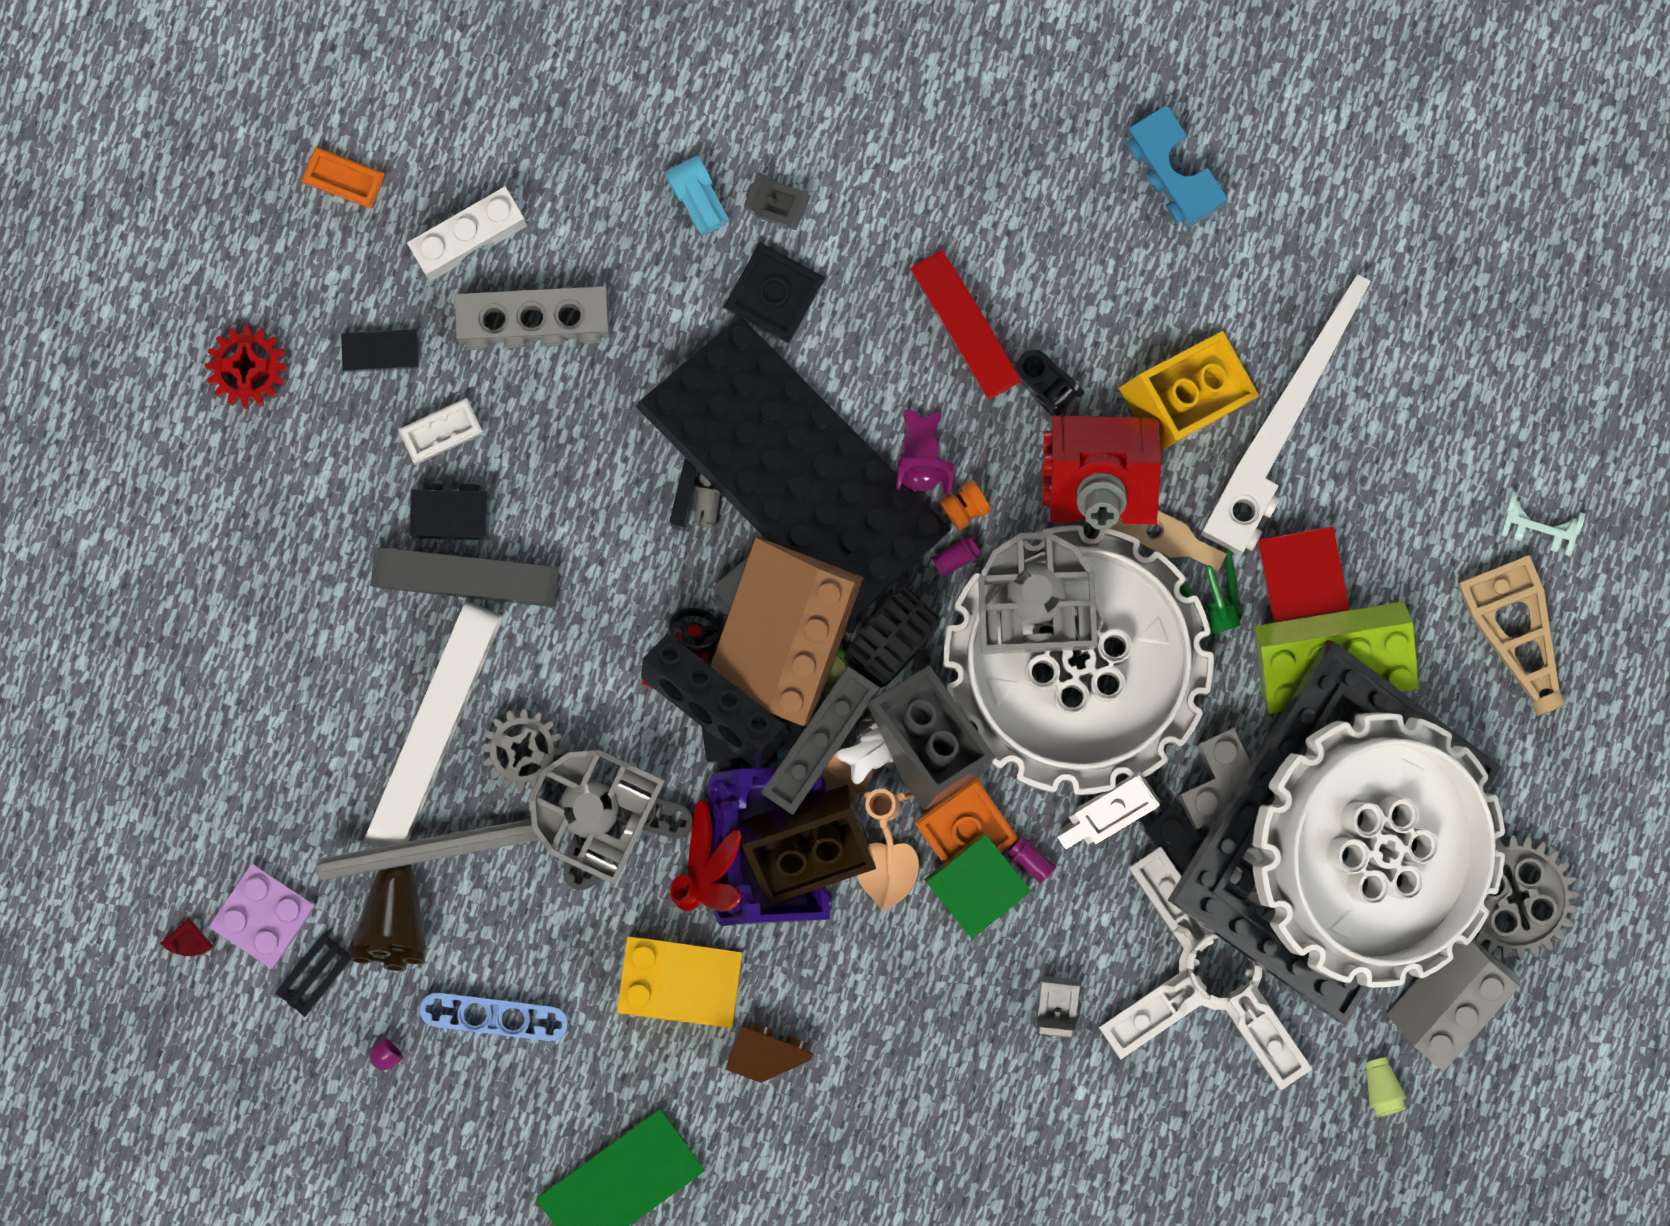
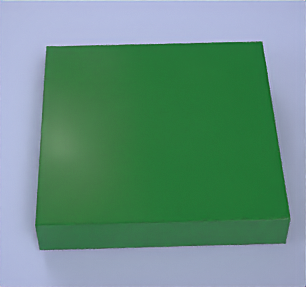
M984 832L980 833L924 879L971 939L975 938L1031 892Z

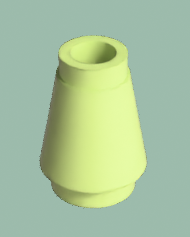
M1387 1057L1365 1063L1370 1109H1374L1376 1117L1387 1116L1405 1110L1404 1100L1407 1097L1391 1065H1389Z

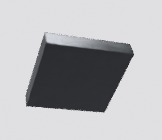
M759 242L723 309L737 317L741 316L748 323L790 344L826 278Z

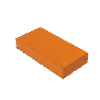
M315 146L301 182L372 210L386 175L383 172Z

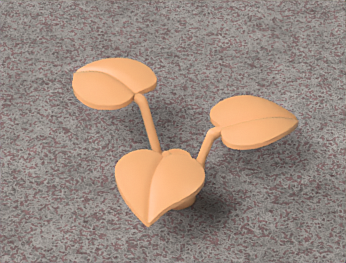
M835 754L822 773L826 784V791L848 785L855 804L858 802L860 794L866 798L865 806L868 814L880 820V827L886 838V845L879 842L869 844L876 869L857 875V879L861 887L880 909H889L909 894L919 875V859L915 849L911 845L904 843L893 845V837L888 825V821L894 819L899 814L900 802L915 797L911 791L896 795L886 789L868 791L864 787L872 780L873 769L869 771L861 783L854 784L851 779V765L840 761ZM982 775L976 778L979 783L981 782Z

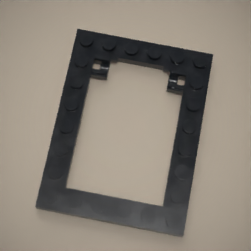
M1327 640L1174 888L1168 901L1338 1023L1346 1025L1368 987L1359 985L1356 975L1352 982L1345 983L1324 976L1308 967L1309 953L1304 956L1291 953L1280 941L1270 923L1249 909L1251 904L1244 900L1254 888L1255 880L1253 865L1246 861L1243 856L1253 842L1254 828L1260 806L1271 805L1274 801V793L1269 789L1272 778L1291 753L1306 755V739L1324 726L1340 698L1344 699L1362 714L1373 712L1400 714L1403 717L1404 725L1409 718H1419L1445 729L1452 735L1451 748L1454 746L1467 747L1488 774V780L1483 786L1484 793L1487 792L1501 766L1338 643ZM1416 838L1412 842V852H1414L1417 847ZM1235 869L1242 874L1236 884L1229 880ZM1400 873V875H1399L1398 878H1397V887H1398V888L1400 887V885H1401V883H1402V874H1401V873Z

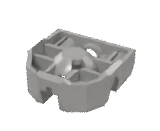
M1050 532L1020 533L992 551L978 578L981 653L1069 651L1097 648L1095 575L1077 546ZM1045 540L1046 563L1024 564L1023 541ZM1026 570L1030 577L1025 580L1023 585L1015 583L1017 578ZM1088 581L1089 600L1066 601L1065 582ZM1007 584V604L985 603V585ZM1053 596L1059 602L1054 609L1047 613L1044 604ZM1074 610H1077L1078 641H1076ZM997 613H1000L1001 644L998 643ZM1053 620V634L1037 633L1023 635L1022 622L1031 625H1041Z
M601 750L568 752L542 770L530 795L532 829L550 855L616 885L665 781ZM599 757L620 766L611 787L590 778ZM546 776L567 785L563 791L562 798L559 799L558 806L537 797ZM622 779L651 793V796L642 794L619 782ZM605 792H607L611 799L612 809H603L600 797ZM619 806L633 812L620 840L606 834L617 820ZM564 807L573 808L576 820L569 824L565 817ZM565 829L579 835V837L586 838L576 860L556 851ZM590 849L619 864L618 866H616L612 863H609L595 855L588 853L587 850Z

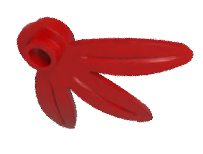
M703 799L695 806L690 839L688 874H681L674 879L670 887V898L679 909L684 911H692L700 903L717 911H728L738 905L741 899V892L734 886L714 883L727 872L733 863L739 848L741 833L739 830L732 831L709 858L712 845V821L708 804Z

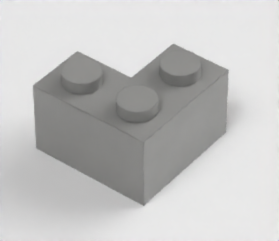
M1235 728L1196 746L1212 780L1178 796L1194 830H1198L1217 820L1251 765Z

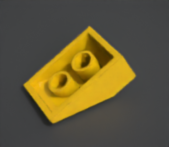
M1224 331L1150 368L1118 388L1134 417L1140 420L1141 418H1159L1160 451L1260 397Z
M627 936L617 1013L733 1028L743 952Z

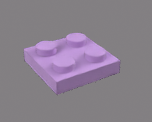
M251 863L209 928L274 970L316 905Z

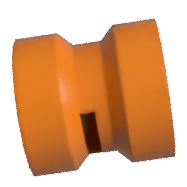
M973 480L962 485L961 491L957 494H949L940 499L944 510L959 531L969 526L971 519L976 516L983 517L992 511L986 498Z

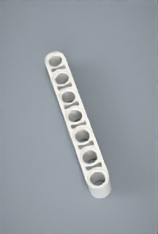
M466 601L369 826L365 843L375 847H382L409 841L502 620L501 614Z

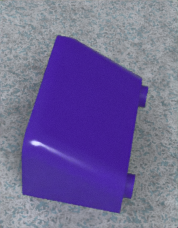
M755 768L735 769L711 775L707 786V801L712 821L711 856L732 831H740V821L780 808L779 805L761 794L778 768H760L759 770ZM822 774L805 799L826 791V784ZM740 840L737 855L730 868L714 883L731 885L738 888L741 892L740 902L733 909L728 911L714 910L716 921L721 926L830 919L833 900L831 892L826 887L768 906L742 847V840Z

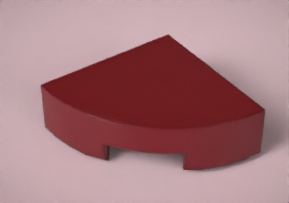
M188 918L160 942L168 951L188 957H193V955L199 956L215 948L191 918Z

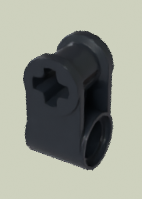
M1027 350L1016 362L1015 371L1021 380L1020 383L1051 416L1062 417L1061 412L1076 397L1081 398L1085 394L1071 376L1061 370L1040 350ZM1028 359L1039 361L1043 369L1042 375L1036 378L1027 376L1023 371V362ZM1064 389L1065 392L1054 401L1053 399Z

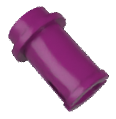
M971 535L965 539L962 536L959 537L960 542L931 557L943 579L970 561L976 563V558L982 555Z
M1022 836L1007 852L1012 857L1010 861L1012 863L1017 861L1039 884H1042L1057 866L1052 864L1032 845L1034 842L1032 839L1027 840Z

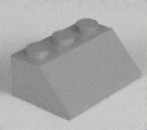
M1474 938L1468 945L1454 943L1452 947L1453 960L1427 977H1418L1386 1014L1410 1043L1443 1072L1520 987L1521 978Z

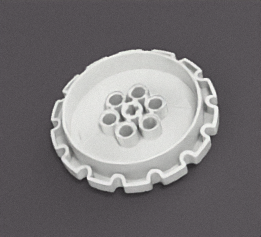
M1081 525L1048 528L1042 532H1050L1077 546L1094 572L1097 648L1069 651L981 653L978 578L980 574L975 573L964 587L955 604V610L963 616V623L947 627L943 665L946 669L955 670L958 678L956 681L949 683L946 689L969 721L976 725L977 732L996 758L991 764L996 768L1002 769L1007 763H1014L1018 767L1017 781L1039 790L1054 793L1057 791L1059 783L1067 781L1072 785L1074 795L1100 794L1115 789V779L1120 774L1131 778L1135 775L1134 773L1140 771L1143 778L1155 772L1168 761L1164 753V746L1170 743L1177 747H1182L1195 730L1203 712L1195 706L1194 697L1196 695H1207L1211 690L1214 655L1212 652L1202 650L1199 646V641L1209 636L1210 627L1199 598L1197 596L1183 597L1180 594L1179 588L1185 582L1184 575L1160 552L1156 551L1150 557H1142L1138 552L1140 541L1137 538L1111 529L1100 530L1095 539H1088ZM1041 540L1038 546H1032L1028 541H1023L1024 564L1046 563L1045 540ZM1025 570L1015 583L1023 585L1025 580L1030 577L1028 572ZM1088 581L1065 582L1066 601L1089 600ZM1007 584L985 585V603L1007 604ZM1053 596L1044 604L1047 613L1054 609L1059 602ZM997 613L998 643L1001 644L1000 613ZM1053 620L1041 625H1031L1022 622L1023 635L1037 634L1045 626L1053 627ZM1075 626L1076 641H1078V629ZM1113 637L1120 639L1125 649L1123 655L1111 657L1106 654L1103 646L1105 640ZM1073 651H1079L1080 656L1083 654L1087 655L1088 660L1083 664L1084 669L1077 670L1076 665L1071 667L1068 663L1073 657ZM1044 663L1051 667L1053 677L1049 682L1039 683L1034 680L1032 668L1036 664ZM1103 675L1113 676L1118 683L1117 691L1111 695L1101 693L1097 687L1099 677ZM1067 688L1077 689L1082 695L1081 704L1075 708L1064 705L1061 700L1062 691Z
M1379 712L1356 715L1353 727L1348 722L1335 721L1319 729L1306 739L1307 753L1305 756L1291 753L1279 767L1269 784V789L1274 793L1275 798L1271 805L1260 806L1253 835V846L1263 851L1262 861L1253 866L1259 901L1262 906L1275 908V916L1270 921V925L1291 953L1301 956L1309 953L1308 967L1324 976L1350 983L1356 975L1357 983L1367 987L1403 985L1407 972L1411 976L1427 977L1451 962L1454 958L1452 952L1453 944L1468 945L1479 932L1489 915V910L1485 907L1484 900L1488 894L1498 893L1505 861V854L1496 850L1495 843L1496 839L1505 833L1501 807L1496 795L1487 794L1483 791V786L1488 780V774L1479 760L1467 747L1454 746L1451 748V733L1438 725L1419 718H1409L1404 725L1402 715ZM1396 807V808H1397V818H1396L1395 821L1393 822V820H1392V811H1393L1394 808ZM1362 811L1363 821L1362 824L1358 826L1357 818L1359 813ZM1416 838L1417 847L1415 851L1412 852V842ZM1347 847L1348 857L1347 860L1343 862L1342 854L1344 849ZM1400 873H1401V874H1402V883H1401L1400 887L1398 888V887H1397V878H1398V876H1399ZM1367 878L1368 887L1367 890L1363 893L1362 885L1364 880Z

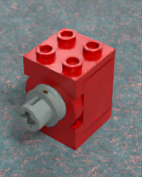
M1052 416L1051 431H1044V461H1042V507L1050 508V522L1077 523L1078 516L1091 524L1093 528L1100 530L1111 528L1120 518H1122V524L1157 525L1161 474L1159 418H1141L1140 420L1137 417L1063 416V419H1061V416Z

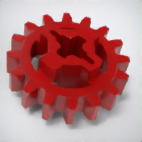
M245 325L243 334L238 335L233 328H230V339L225 340L218 336L216 340L220 348L218 350L209 348L207 351L214 358V362L205 363V368L208 371L214 372V375L210 376L207 382L210 385L219 384L220 386L216 389L215 394L219 398L229 394L227 403L231 406H234L238 399H240L244 409H249L251 400H255L262 407L264 406L263 396L268 394L275 399L277 395L273 387L275 385L285 386L286 384L279 377V373L289 371V367L286 364L279 363V360L283 359L286 353L283 349L274 351L278 340L273 336L265 341L266 332L264 329L260 328L255 335H252L251 328ZM255 344L267 351L270 360L258 358ZM238 346V350L230 358H225L232 348ZM248 355L250 362L255 368L248 370V375H246L245 379L238 366L245 365V359H247ZM223 375L234 376L237 379L238 390L231 388L226 383ZM262 377H268L261 387L255 389V384Z

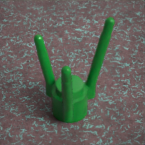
M1229 549L1224 551L1226 553L1225 570L1229 601L1228 598L1223 599L1213 567L1211 565L1206 566L1208 581L1215 602L1206 605L1208 613L1205 612L1212 635L1241 625L1238 616L1242 615L1238 604L1232 553ZM1185 581L1180 586V589L1186 597L1195 596Z

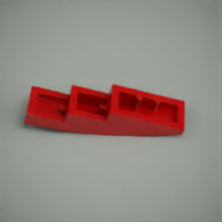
M941 250L912 266L910 270L913 277L929 300L934 313L950 336L953 346L988 401L1019 384L1021 380L944 251Z

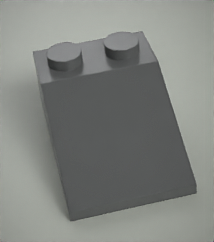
M930 665L867 704L902 780L924 811L982 775L996 758Z

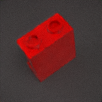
M1333 526L1258 540L1256 551L1258 559H1261L1273 623L1350 610Z

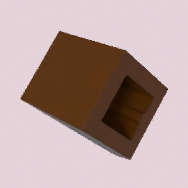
M751 1022L750 1028L741 1026L725 1069L762 1083L811 1061L814 1053L807 1051L809 1043L789 1035H787L785 1042L771 1037L773 1029Z

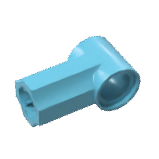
M698 155L664 172L679 202H683L701 236L711 233L729 222V218L711 187L713 185L711 178Z

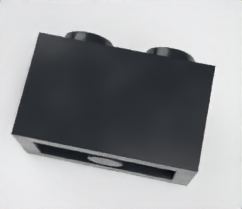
M422 483L421 490L411 489L410 536L413 539L489 541L490 495L487 491H481V485L460 484L459 490H443V484Z

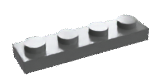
M848 666L761 794L794 815L880 687Z

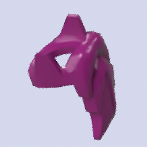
M906 409L903 413L906 436L902 439V453L898 456L896 465V490H900L902 484V486L909 490L930 491L939 482H942L943 495L951 494L955 465L950 462L941 461V458L937 457L939 441L935 436L941 414L933 412L922 418L913 410Z

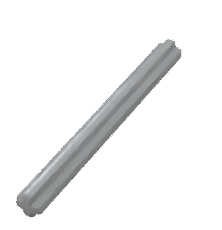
M531 819L318 858L316 860V871L319 879L324 881L540 839L532 829Z

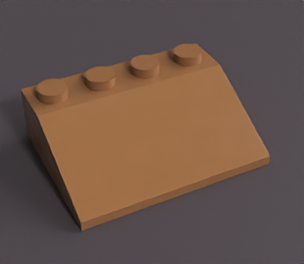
M756 537L711 667L771 714L805 726L811 721L817 711L864 577Z

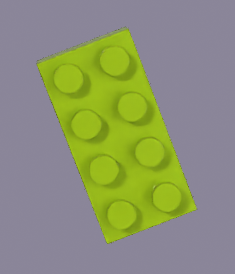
M1404 601L1254 626L1260 688L1268 714L1284 711L1327 640L1338 643L1401 692L1419 689L1413 621ZM1340 698L1338 702H1345V700Z

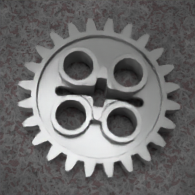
M1510 836L1508 847H1504L1498 838L1495 841L1496 850L1505 854L1504 866L1507 865L1510 868L1515 891L1525 894L1526 899L1522 900L1520 905L1530 928L1528 931L1523 929L1516 903L1509 904L1507 901V897L1512 894V889L1503 871L1501 892L1498 896L1487 895L1484 900V905L1489 910V915L1475 940L1479 943H1482L1484 940L1489 942L1487 950L1490 953L1495 951L1497 947H1500L1502 959H1507L1511 950H1515L1517 960H1523L1525 949H1528L1535 958L1539 956L1538 945L1541 944L1546 950L1551 951L1553 949L1551 937L1560 941L1565 939L1559 929L1561 926L1566 928L1573 927L1574 924L1566 918L1567 913H1577L1579 909L1570 905L1569 900L1580 895L1579 892L1569 891L1568 885L1577 879L1576 877H1564L1563 872L1570 865L1569 863H1563L1557 866L1555 861L1559 855L1558 851L1548 856L1544 854L1545 842L1540 843L1536 849H1533L1531 837H1526L1522 846H1518L1515 836ZM1522 864H1531L1536 868L1538 877L1534 884H1525L1519 878L1518 872ZM1535 900H1543L1549 905L1550 915L1547 920L1540 921L1533 917L1531 906ZM1499 912H1507L1514 919L1513 929L1509 933L1501 932L1495 926V916Z

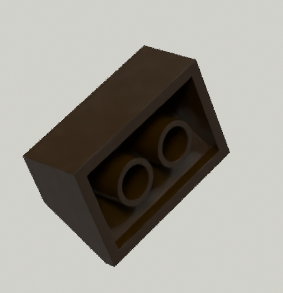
M848 785L804 799L794 815L780 807L740 821L742 847L768 906L876 869L864 825Z

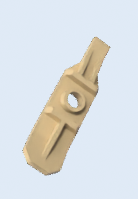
M1158 511L1157 525H1159L1161 533L1158 537L1153 538L1147 534L1146 528L1148 525L1122 524V518L1109 528L1137 538L1140 541V545L1155 552H1160L1167 558L1189 557L1206 566L1211 565L1217 571H1219L1226 556V553L1197 540L1187 524Z

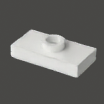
M467 398L398 429L415 465L483 434Z

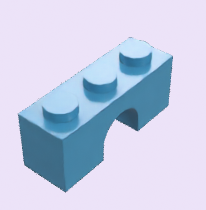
M1167 105L1128 129L1127 137L1129 140L1125 142L1127 149L1136 161L1143 160L1149 170L1146 173V177L1150 185L1157 193L1161 190L1170 202L1166 205V208L1177 224L1183 222L1185 227L1189 229L1226 205L1228 198L1208 167L1193 176L1180 175L1171 167L1169 155L1174 149L1185 143L1187 135Z

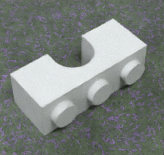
M505 186L407 242L427 279L431 282L461 265L462 259L472 251L488 243L497 244L527 227V224Z

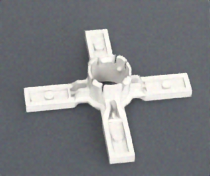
M1159 847L1128 868L1184 949L1179 959V974L1099 1027L1119 1059L1121 1060L1202 1005L1212 1010L1227 1011L1236 1024L1237 1029L1280 1091L1311 1071V1066L1258 990V985L1262 978V968L1248 958L1249 969L1245 972L1246 976H1248L1245 986L1241 984L1236 990L1230 992V997L1228 998L1208 995L1206 992L1207 987L1202 983L1199 975H1194V966H1199L1200 961L1195 959L1196 952L1198 950L1202 952L1207 946L1213 944V939L1221 938L1168 901V898L1181 879V875L1163 849ZM1275 908L1263 915L1262 918L1270 923L1275 916Z

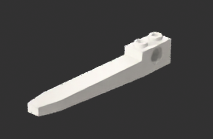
M1358 274L1356 275L1236 467L1200 534L1203 537L1229 549L1239 556L1242 555L1245 548L1253 551L1263 532L1257 528L1262 516L1265 515L1270 518L1280 500L1278 496L1274 495L1279 485L1265 478L1371 282L1370 280ZM1237 503L1248 504L1253 511L1252 519L1246 522L1237 520L1233 515V506Z

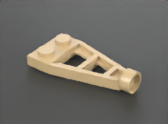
M1530 555L1460 582L1458 587L1471 619L1532 701L1531 703L1536 715L1541 716L1565 706L1566 704L1559 690L1545 592ZM1516 602H1523L1529 610L1530 629L1527 634L1520 637H1509L1496 622L1495 613L1500 608ZM1535 641L1540 649L1543 666L1540 670L1529 673L1523 669L1514 651L1520 645ZM1541 690H1550L1551 694L1542 698L1539 697Z

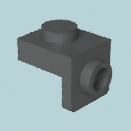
M758 173L754 182L747 190L744 207L762 220L797 230L811 196L805 191L774 182L768 176Z

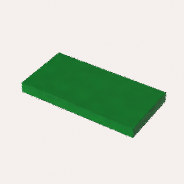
M660 1108L536 1200L554 1226H630L702 1174L705 1169Z

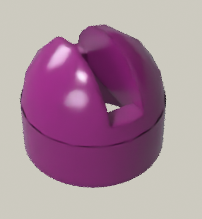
M384 1036L370 1050V1061L379 1070L392 1069L403 1059L400 1050Z

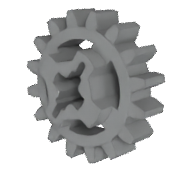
M522 709L520 718H515L511 711H507L508 721L505 723L494 719L493 722L497 727L496 732L485 731L484 733L487 738L491 739L490 745L481 746L482 751L490 753V758L486 759L483 765H494L495 767L490 777L493 780L501 775L505 777L503 781V787L508 788L512 781L517 782L518 791L522 792L526 782H530L534 788L542 770L555 762L554 756L564 754V750L555 748L554 744L562 739L561 734L551 735L549 732L554 723L550 721L542 725L540 723L542 713L537 712L533 719L528 718L527 709ZM526 725L523 733L517 736L509 737L503 734L513 726ZM539 731L546 738L548 754L538 749L535 739ZM531 733L528 748L533 751V754L530 758L524 756L517 766L514 767L517 753L512 750V746L514 743L521 744L524 739H527L528 734ZM497 746L505 749L510 761L506 770L498 760ZM532 763L541 766L537 772L531 775L518 776L523 766ZM546 776L544 780L550 782L552 779Z

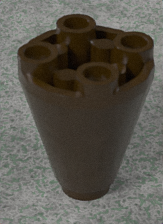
M411 864L382 869L377 872L351 940V961L363 964L372 963L373 961L384 963L383 968L391 971H405L407 963H425L427 948L415 874L412 873Z

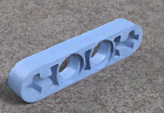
M432 993L426 996L420 1005V1015L423 1021L430 1026L556 1041L567 1033L569 1027L566 1014L561 1009L551 1006L445 993ZM436 999H441L442 1006L455 1008L454 1000L462 1001L458 1010L459 1024L451 1023L454 1017L451 1015H441L439 1021H434L433 1014L427 1013L428 1005H434ZM474 1003L482 1005L486 1010L485 1021L478 1026L470 1025L465 1019L466 1008ZM510 1008L519 1009L524 1015L523 1025L514 1031L507 1029L502 1020L503 1014ZM529 1010H537L535 1018L548 1019L549 1013H555L556 1020L562 1021L561 1029H555L553 1035H548L545 1027L534 1026L535 1033H527L531 1023Z

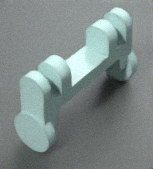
M1512 491L1505 511L1507 514L1500 535L1506 537L1511 523H1514L1517 526L1513 539L1521 541L1525 528H1531L1553 535L1549 550L1558 552L1562 538L1567 539L1564 555L1570 556L1576 537L1582 529L1585 513L1579 512L1577 518H1573L1570 522L1555 527L1531 521L1520 507V502L1517 501L1518 493Z

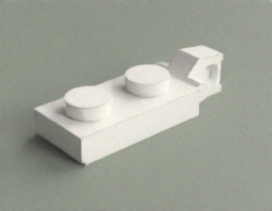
M1140 771L1134 773L1135 775L1131 778L1128 777L1116 784L1115 789L1101 793L1079 806L1069 815L1071 822L1059 829V835L1057 836L1065 849L1082 839L1087 844L1092 842L1097 844L1160 806V799L1146 779L1143 778Z

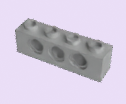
M606 286L455 294L456 337L459 344H466L467 350L488 349L489 343L504 342L505 348L526 347V341L541 340V345L559 346L564 344V339L579 338L580 344H597L602 342V337H610L608 291ZM571 308L578 310L581 313V317L577 324L566 326L560 322L561 314L565 310ZM535 310L542 313L543 320L539 326L528 328L523 325V317L527 312ZM498 312L505 316V323L500 329L490 330L485 326V320L491 313Z

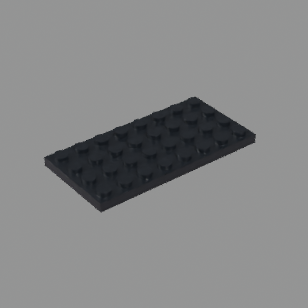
M741 316L736 318L678 367L636 405V408L767 541L864 577L848 620L849 624L951 531V528L913 490L907 489L902 484L900 490H896L897 474Z

